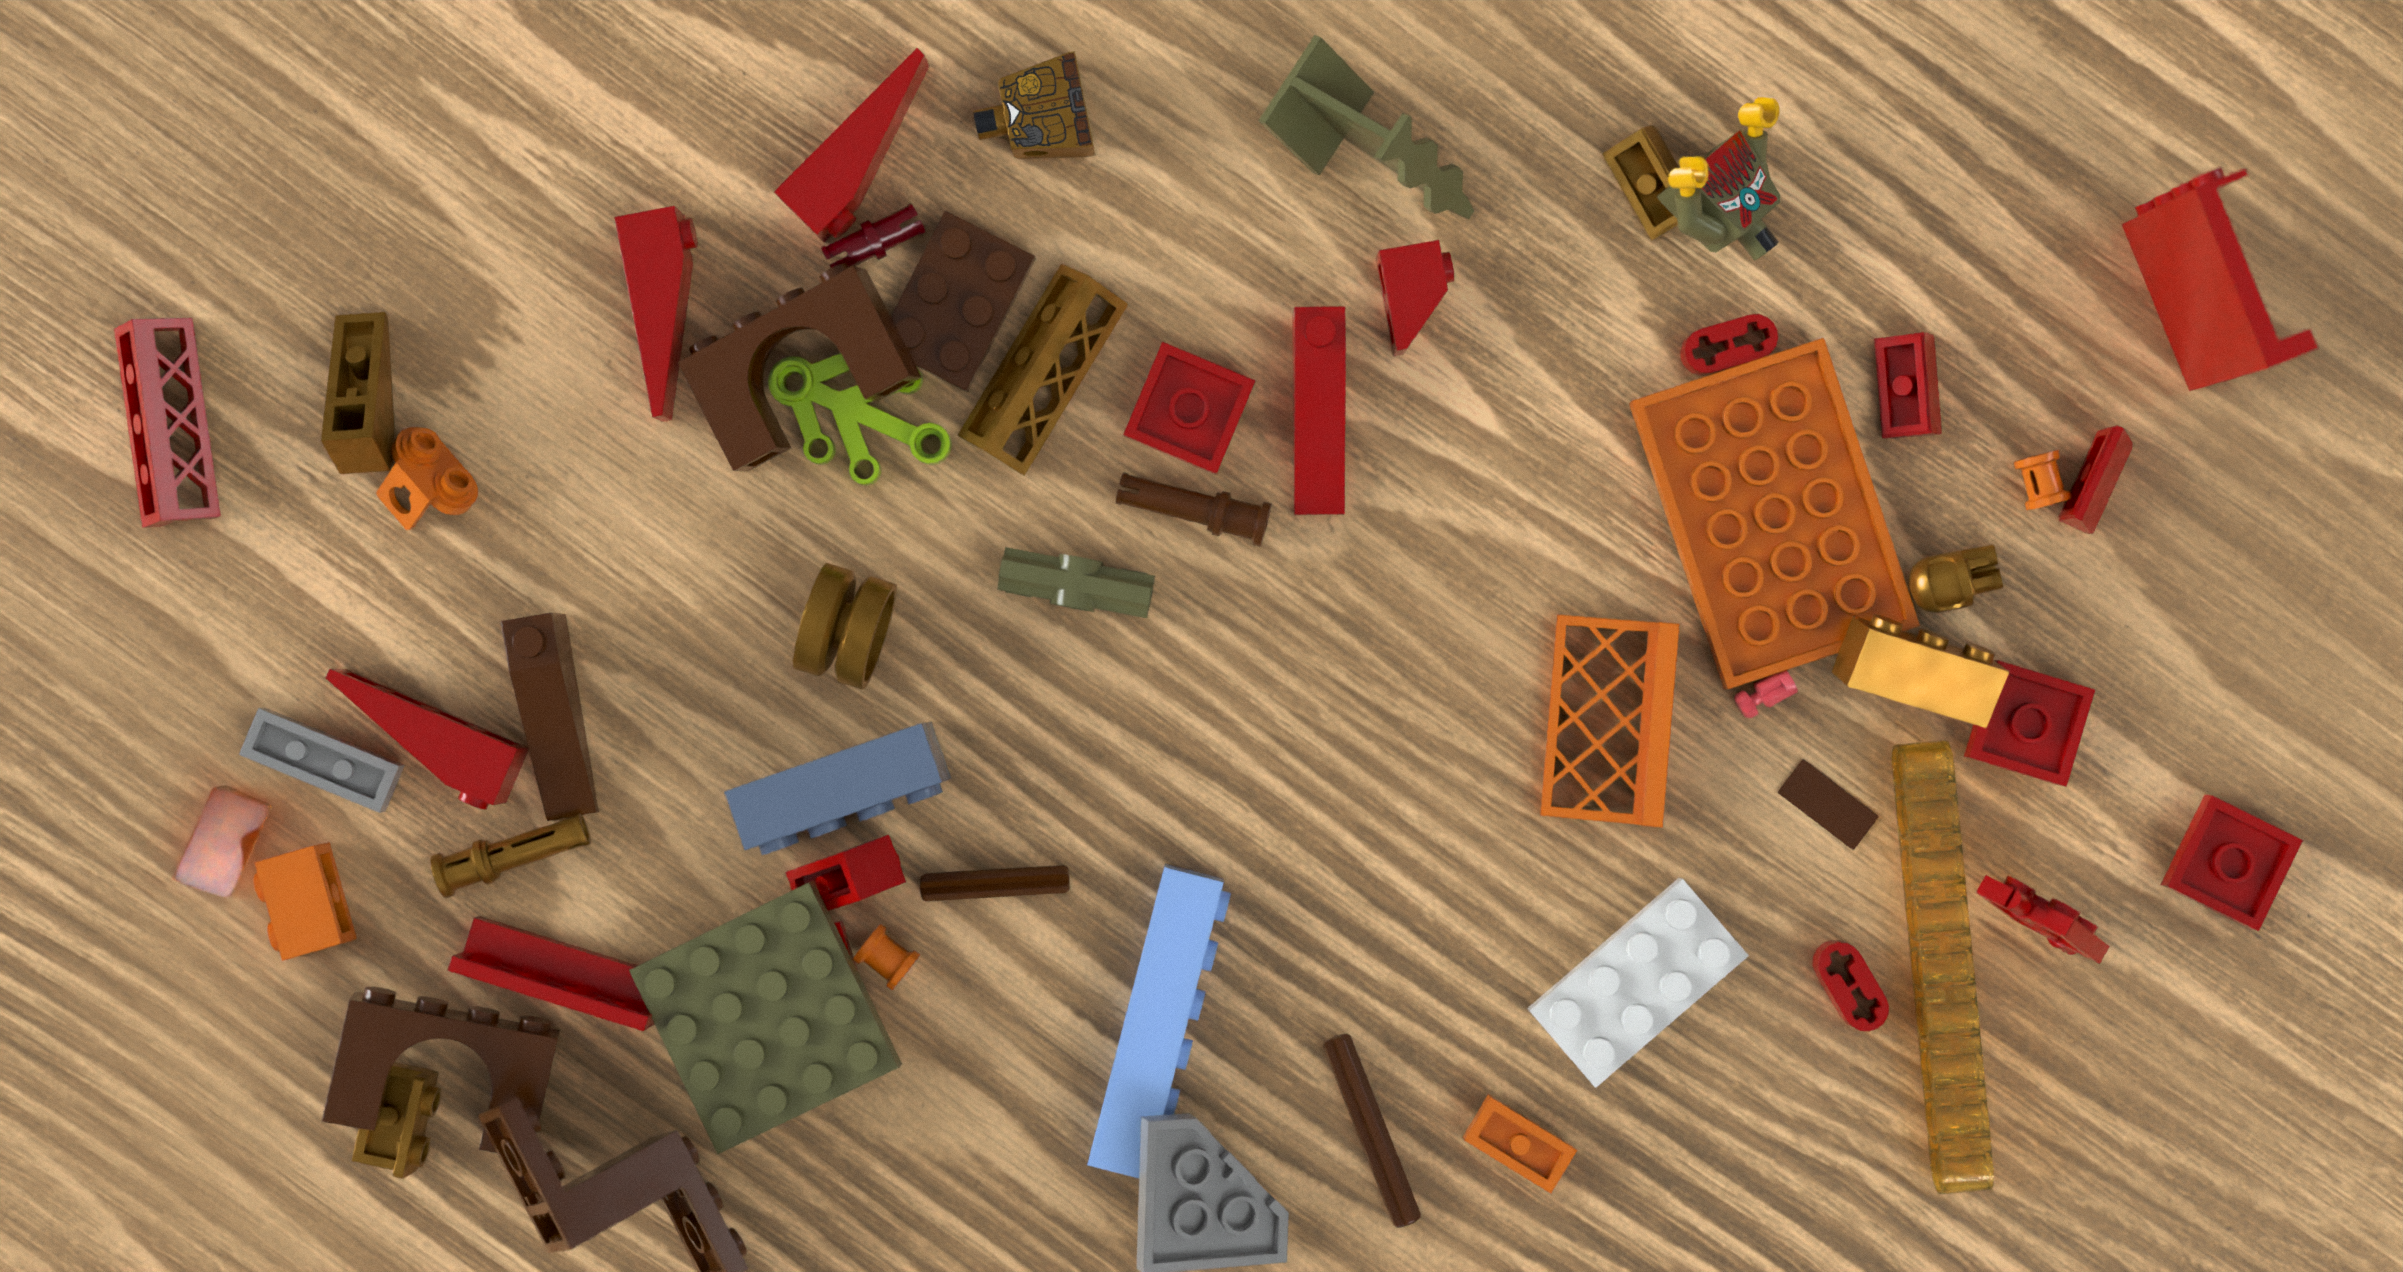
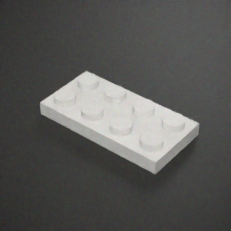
M1679 877L1527 1009L1596 1088L1749 955L1689 885Z

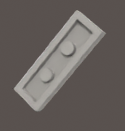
M258 708L239 755L379 813L386 812L405 766L268 708Z

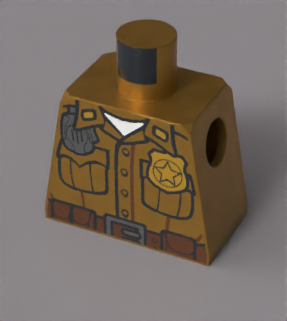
M1075 51L1067 52L1002 77L998 80L1002 105L973 110L979 141L1008 135L1014 158L1096 156Z

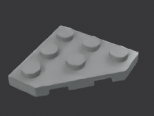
M1190 1113L1141 1116L1136 1268L1140 1272H1178L1286 1263L1289 1212L1210 1134V1131Z

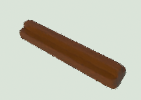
M1065 865L925 873L920 878V894L924 901L1060 894L1068 892L1070 888L1069 869Z

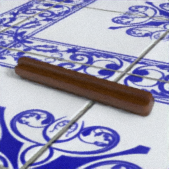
M1348 1033L1334 1036L1323 1043V1048L1387 1211L1396 1228L1409 1226L1420 1219L1421 1213L1351 1036Z

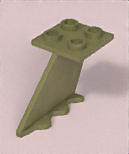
M1314 35L1258 121L1309 170L1319 176L1345 138L1398 174V181L1403 186L1408 188L1417 186L1423 190L1424 207L1428 211L1437 214L1449 210L1459 216L1470 219L1474 209L1468 197L1462 192L1463 171L1453 164L1437 167L1438 145L1429 138H1422L1416 141L1411 140L1412 118L1402 113L1392 130H1389L1361 114L1374 91L1321 37Z

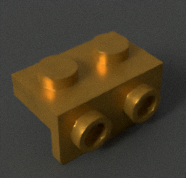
M397 1062L393 1063L380 1121L375 1131L358 1129L352 1156L353 1162L393 1170V1177L401 1179L417 1171L418 1167H423L430 1149V1137L425 1136L428 1118L435 1116L441 1099V1087L436 1086L439 1071Z

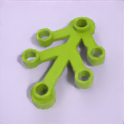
M841 353L813 364L801 357H786L778 361L770 371L768 377L769 390L779 403L793 408L805 440L803 452L806 458L815 464L823 465L830 462L836 452L832 439L822 434L814 409V402L832 410L851 461L849 465L850 476L861 485L874 484L881 475V466L870 455L858 423L909 445L914 457L924 464H939L951 452V438L940 425L925 423L916 427L872 407L868 403L873 402V400H865L858 385L843 391H837L822 384V382L850 371ZM918 369L922 378L916 380L912 386L903 387L892 394L897 392L913 394L917 392L923 383L921 371ZM795 373L800 374L803 377V386L798 391H789L786 387L787 378ZM929 436H936L941 441V447L935 454H927L923 450V442ZM817 440H824L828 445V452L822 458H814L811 454V446ZM866 460L872 462L874 466L872 476L868 479L859 478L856 473L858 464Z

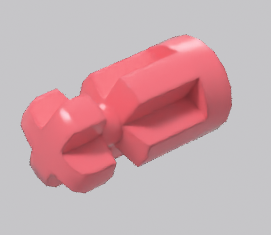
M1785 670L1754 683L1755 693L1749 695L1746 691L1742 690L1734 696V699L1743 716L1753 718L1758 715L1757 705L1763 703L1766 707L1770 708L1798 693V689L1788 671Z

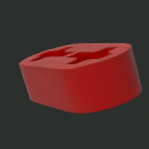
M1760 314L1746 315L1695 331L1685 339L1680 350L1681 361L1684 367L1692 374L1699 376L1715 374L1771 354L1778 342V330L1774 322ZM1747 325H1752L1754 332L1763 331L1765 335V340L1758 344L1759 351H1755L1752 344L1735 348L1733 339L1740 338L1748 332ZM1699 339H1704V343L1707 346L1723 343L1725 351L1719 352L1710 358L1711 365H1706L1703 358L1695 359L1692 352L1699 347Z
M1830 940L1821 944L1813 955L1812 966L1840 1017L1846 1024L1860 1031L1870 1032L1878 1029L1885 1023L1889 1015V1004L1860 952L1854 946L1841 940ZM1834 951L1841 956L1848 955L1849 960L1843 964L1845 971L1850 977V980L1847 982L1834 971L1827 972L1826 967L1832 963L1829 955ZM1854 989H1857L1859 995L1867 1000L1874 999L1875 1003L1869 1007L1872 1016L1868 1019L1860 1015L1853 1016L1852 1011L1858 1007L1851 993Z

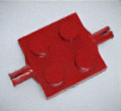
M1985 875L1976 891L1979 896L2010 919L2046 937L2049 944L2061 949L2068 955L2078 953L2100 964L2110 947L2095 935L2098 926L2081 917L2079 911L2054 898L2050 902L2036 895V891L2015 878L2007 876L2005 882L2001 883Z

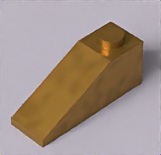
M386 312L335 315L321 442L339 474L391 471V448L394 441L395 425L388 316Z

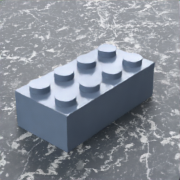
M926 722L724 792L744 850L759 846L761 854L765 855L798 843L797 832L808 829L810 838H814L847 826L844 818L846 815L857 812L859 821H863L895 809L892 799L905 795L908 804H912L943 792L940 783L951 779L934 726L932 722Z

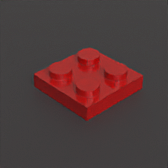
M1162 342L1123 436L1217 475L1256 380Z
M1994 660L2008 670L2009 674L1987 728L1973 724L1964 757L2058 786L2067 787L2095 689L2003 661Z
M2204 794L2160 885L2251 930L2259 931L2303 840L2213 795Z

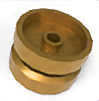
M825 563L813 584L803 611L794 648L793 669L821 676L830 668L836 656L835 675L837 682L863 690L871 680L884 646L895 606L897 584L869 576L862 582L855 595L856 579L853 570Z

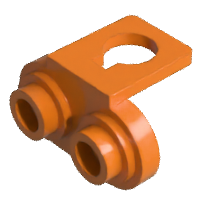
M409 427L398 434L391 448L395 464L376 494L406 530L414 528L430 504L438 511L448 515H460L467 512L477 499V484L469 471L462 466L439 439L438 435L428 428ZM395 487L400 489L406 487L411 492L409 496L411 503L410 511L404 509L397 501Z

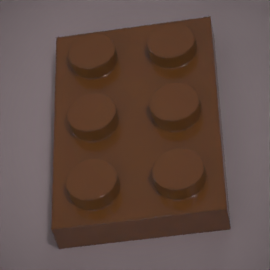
M944 211L891 315L916 367L968 393L1036 260L1035 256Z

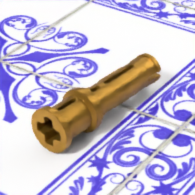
M577 814L563 821L533 829L491 844L488 840L483 841L480 839L474 841L472 848L447 856L441 853L434 854L430 858L431 870L439 892L444 898H449L455 895V890L481 881L487 885L495 883L496 879L500 878L501 872L581 846H588L591 844V838L584 817L581 814Z

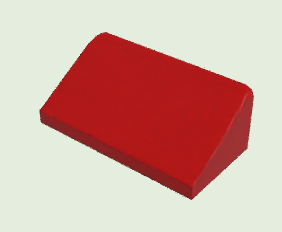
M1921 332L1875 338L1882 439L1941 434L1942 426L1934 335Z
M2116 425L2097 431L2070 490L2072 499L2065 501L2058 516L2060 522L2086 534L2094 533L2133 447L2132 441L2124 428Z

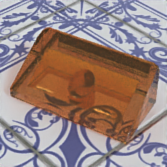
M227 785L215 786L206 801L172 879L200 890L231 898L272 805Z

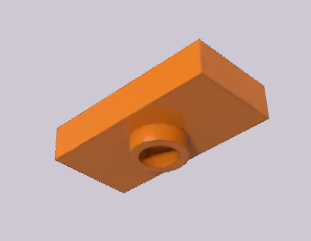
M1490 1094L1484 1100L1462 1137L1467 1143L1550 1194L1577 1152L1573 1145Z

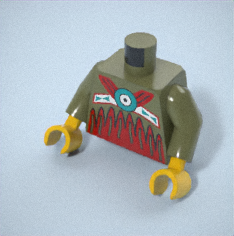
M1758 97L1754 103L1744 104L1738 111V118L1740 123L1747 126L1748 129L1744 132L1740 129L1703 157H1682L1679 161L1680 168H1674L1669 174L1668 182L1670 185L1656 196L1677 218L1678 228L1681 233L1700 241L1711 252L1716 253L1738 239L1755 261L1779 243L1762 220L1766 214L1780 203V194L1770 178L1766 161L1768 133L1763 130V128L1773 127L1778 120L1779 104L1776 99Z

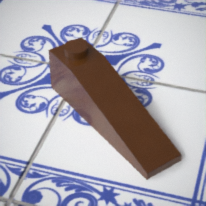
M551 612L501 621L509 673L546 820L599 812L566 614Z

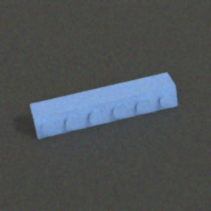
M1169 864L1164 865L1090 1151L1088 1166L1139 1179L1141 1116L1171 1115L1175 1113L1180 1089L1171 1087L1175 1069H1186L1193 1040L1184 1038L1188 1019L1198 1021L1205 996V991L1196 989L1201 969L1211 972L1218 942L1209 940L1214 920L1224 922L1231 893L1222 891L1223 878Z

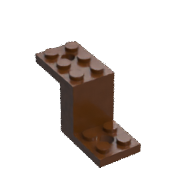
M518 1097L478 1115L548 1253L571 1250L661 1199L698 1272H744L748 1270L743 1259L747 1255L745 1244L734 1228H727L719 1212L723 1209L720 1195L710 1182L704 1183L696 1167L700 1162L696 1148L687 1136L681 1138L678 1130L651 1137L563 1186L561 1180L565 1178L564 1169L553 1151L545 1152L537 1136V1133L541 1132V1125L529 1104L521 1105Z

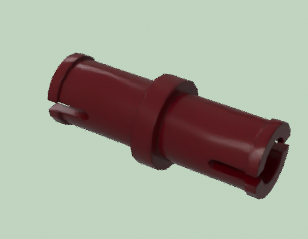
M910 203L906 207L872 224L869 220L861 223L860 230L828 246L821 247V250L826 260L840 253L847 252L846 257L830 264V268L843 263H847L848 267L857 266L875 256L877 260L886 257L885 251L919 234L922 235L926 231L921 220L900 228L901 223L918 215L912 203Z

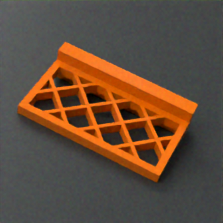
M1557 614L1540 816L1663 828L1680 624ZM1567 626L1589 628L1602 644L1578 663L1565 647ZM1596 628L1617 631L1606 640ZM1625 631L1648 632L1646 654L1630 667L1610 645ZM1606 648L1625 671L1601 690L1583 667ZM1565 655L1574 667L1563 676ZM1645 662L1643 683L1633 671ZM1579 671L1597 692V695L1574 713L1561 698L1562 684ZM1627 676H1630L1643 691L1642 704L1625 718L1606 694ZM1602 698L1621 722L1597 740L1578 717ZM1561 705L1570 717L1559 726ZM1641 712L1640 733H1638L1630 721ZM1572 722H1575L1593 745L1570 763L1557 748V739L1560 732ZM1626 726L1639 742L1638 755L1621 768L1602 744L1622 727ZM1598 749L1617 772L1596 790H1593L1574 767ZM1557 756L1566 768L1554 777ZM1637 763L1636 781L1634 783L1625 772ZM1568 772L1576 778L1589 794L1574 808L1552 806L1554 784ZM1621 776L1635 792L1633 813L1612 812L1598 794ZM1593 799L1603 811L1581 808Z

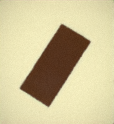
M1802 759L1778 791V794L1852 850L1857 847L1879 818L1873 811L1804 759Z

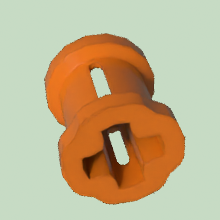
M2059 449L2013 462L2014 468L2021 470L2028 495V500L2024 503L2026 510L2037 509L2072 499L2071 492L2064 490L2056 462L2061 457Z
M880 924L852 960L857 964L866 963L887 980L886 986L893 991L921 954L915 950L908 952L886 934L887 928Z

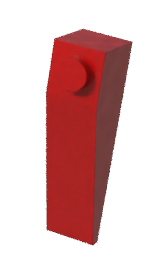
M918 48L774 191L778 198L824 243L831 236L834 239L841 237L856 221L853 213L860 207L929 68L925 55Z
M675 206L614 217L651 414L653 418L661 422L670 421L673 417L679 373L678 362L681 358L693 270L691 249L698 248L697 234L692 218L685 219L684 214Z
M1346 306L1294 307L1292 314L1294 515H1344Z
M329 669L326 679L446 786L460 791L458 796L460 801L487 810L489 804L498 805L507 802L529 751L527 746L347 669Z

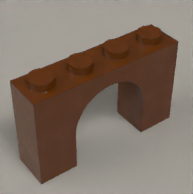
M847 263L837 265L820 275L819 278L822 283L806 292L801 287L785 293L776 300L777 308L764 315H761L758 311L738 319L732 324L735 331L719 340L714 335L698 341L689 348L692 355L678 362L733 471H750L791 449L767 401L763 386L764 368L771 351L781 340L790 334L801 330L814 329L831 339L840 350L865 400L879 401L922 378L866 269L856 266L848 267Z
M365 987L364 993L355 991L349 999L322 1122L375 1131L380 1121L393 1063L409 1047L430 1039H450L470 1047L481 1057L491 1078L492 1089L488 1110L518 1097L521 1105L529 1104L538 1120H540L560 1030L550 1028L551 1022L549 1020L533 1016H521L519 1022L499 1019V1011L480 1006H470L468 1013L447 1009V1001L426 996L417 997L416 1003L395 999V991L380 987ZM484 1129L479 1150L497 1153Z

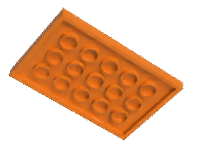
M1824 338L1629 402L1724 689H1731L1839 653L1853 616L1869 621L1872 620L1874 614L1885 616L1903 624L1901 631L1920 626Z

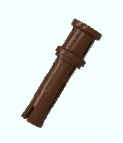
M1123 472L1119 483L1121 487L1137 490L1139 493L1135 494L1118 489L1116 504H1124L1207 525V531L1212 532L1214 536L1219 537L1222 533H1228L1252 540L1254 546L1261 547L1272 503L1264 501L1260 506L1231 498V493L1222 491V493L1217 492L1216 496L1213 497Z

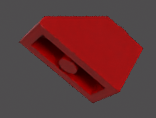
M1439 240L1379 250L1376 256L1393 357L1403 355L1448 291L1447 283L1454 282V269L1450 252H1441Z
M889 834L785 872L791 890L814 880L828 911L861 901L906 882L901 869L899 855L893 847Z

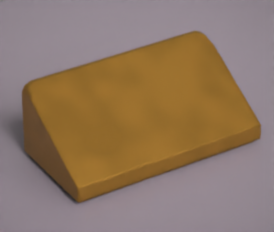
M1654 125L1641 128L1602 153L1651 241L1678 226L1677 218L1656 196L1670 185L1668 182L1669 174L1674 168H1679Z

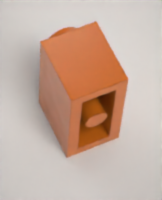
M330 842L254 862L257 871L253 879L254 888L260 901L266 902L271 920L267 926L269 941L273 949L280 952L282 961L357 939Z

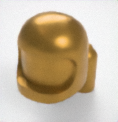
M1995 544L1924 557L1912 567L1909 577L1910 591L1915 603L1922 610L1940 613L1973 606V596L2004 589L2000 568L1996 569L1995 566L1999 564Z

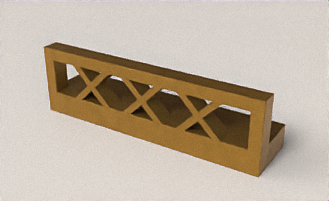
M1061 264L957 436L1025 476L1127 308L1128 303L1089 275ZM1096 295L1106 302L1108 306L1098 323L1087 326L1085 311ZM1076 341L1078 356L1072 366L1061 369L1059 354L1065 344ZM1050 384L1052 399L1045 409L1034 412L1033 397L1040 387ZM1024 428L1026 442L1016 458H1014L1002 449L1013 431Z

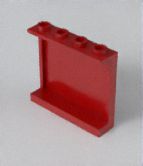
M2219 167L2192 178L2189 182L2135 207L2138 217L2121 224L2189 391L2265 370L2318 349L2311 328L2281 338L2277 337L2218 190L2248 176L2245 168L2226 176L2223 168Z

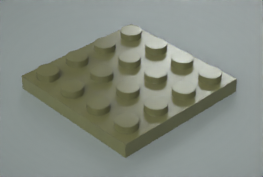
M814 880L629 970L649 1013L652 1014L654 1024L717 1154L887 1074L902 1065Z

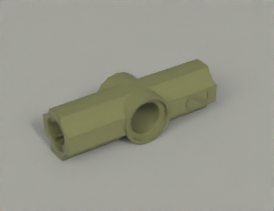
M1005 547L999 571L997 590L1026 597L1048 599L1050 604L1094 612V609L1147 618L1155 576L1123 568L1103 566L1104 562L1072 555L1059 554L1058 557Z

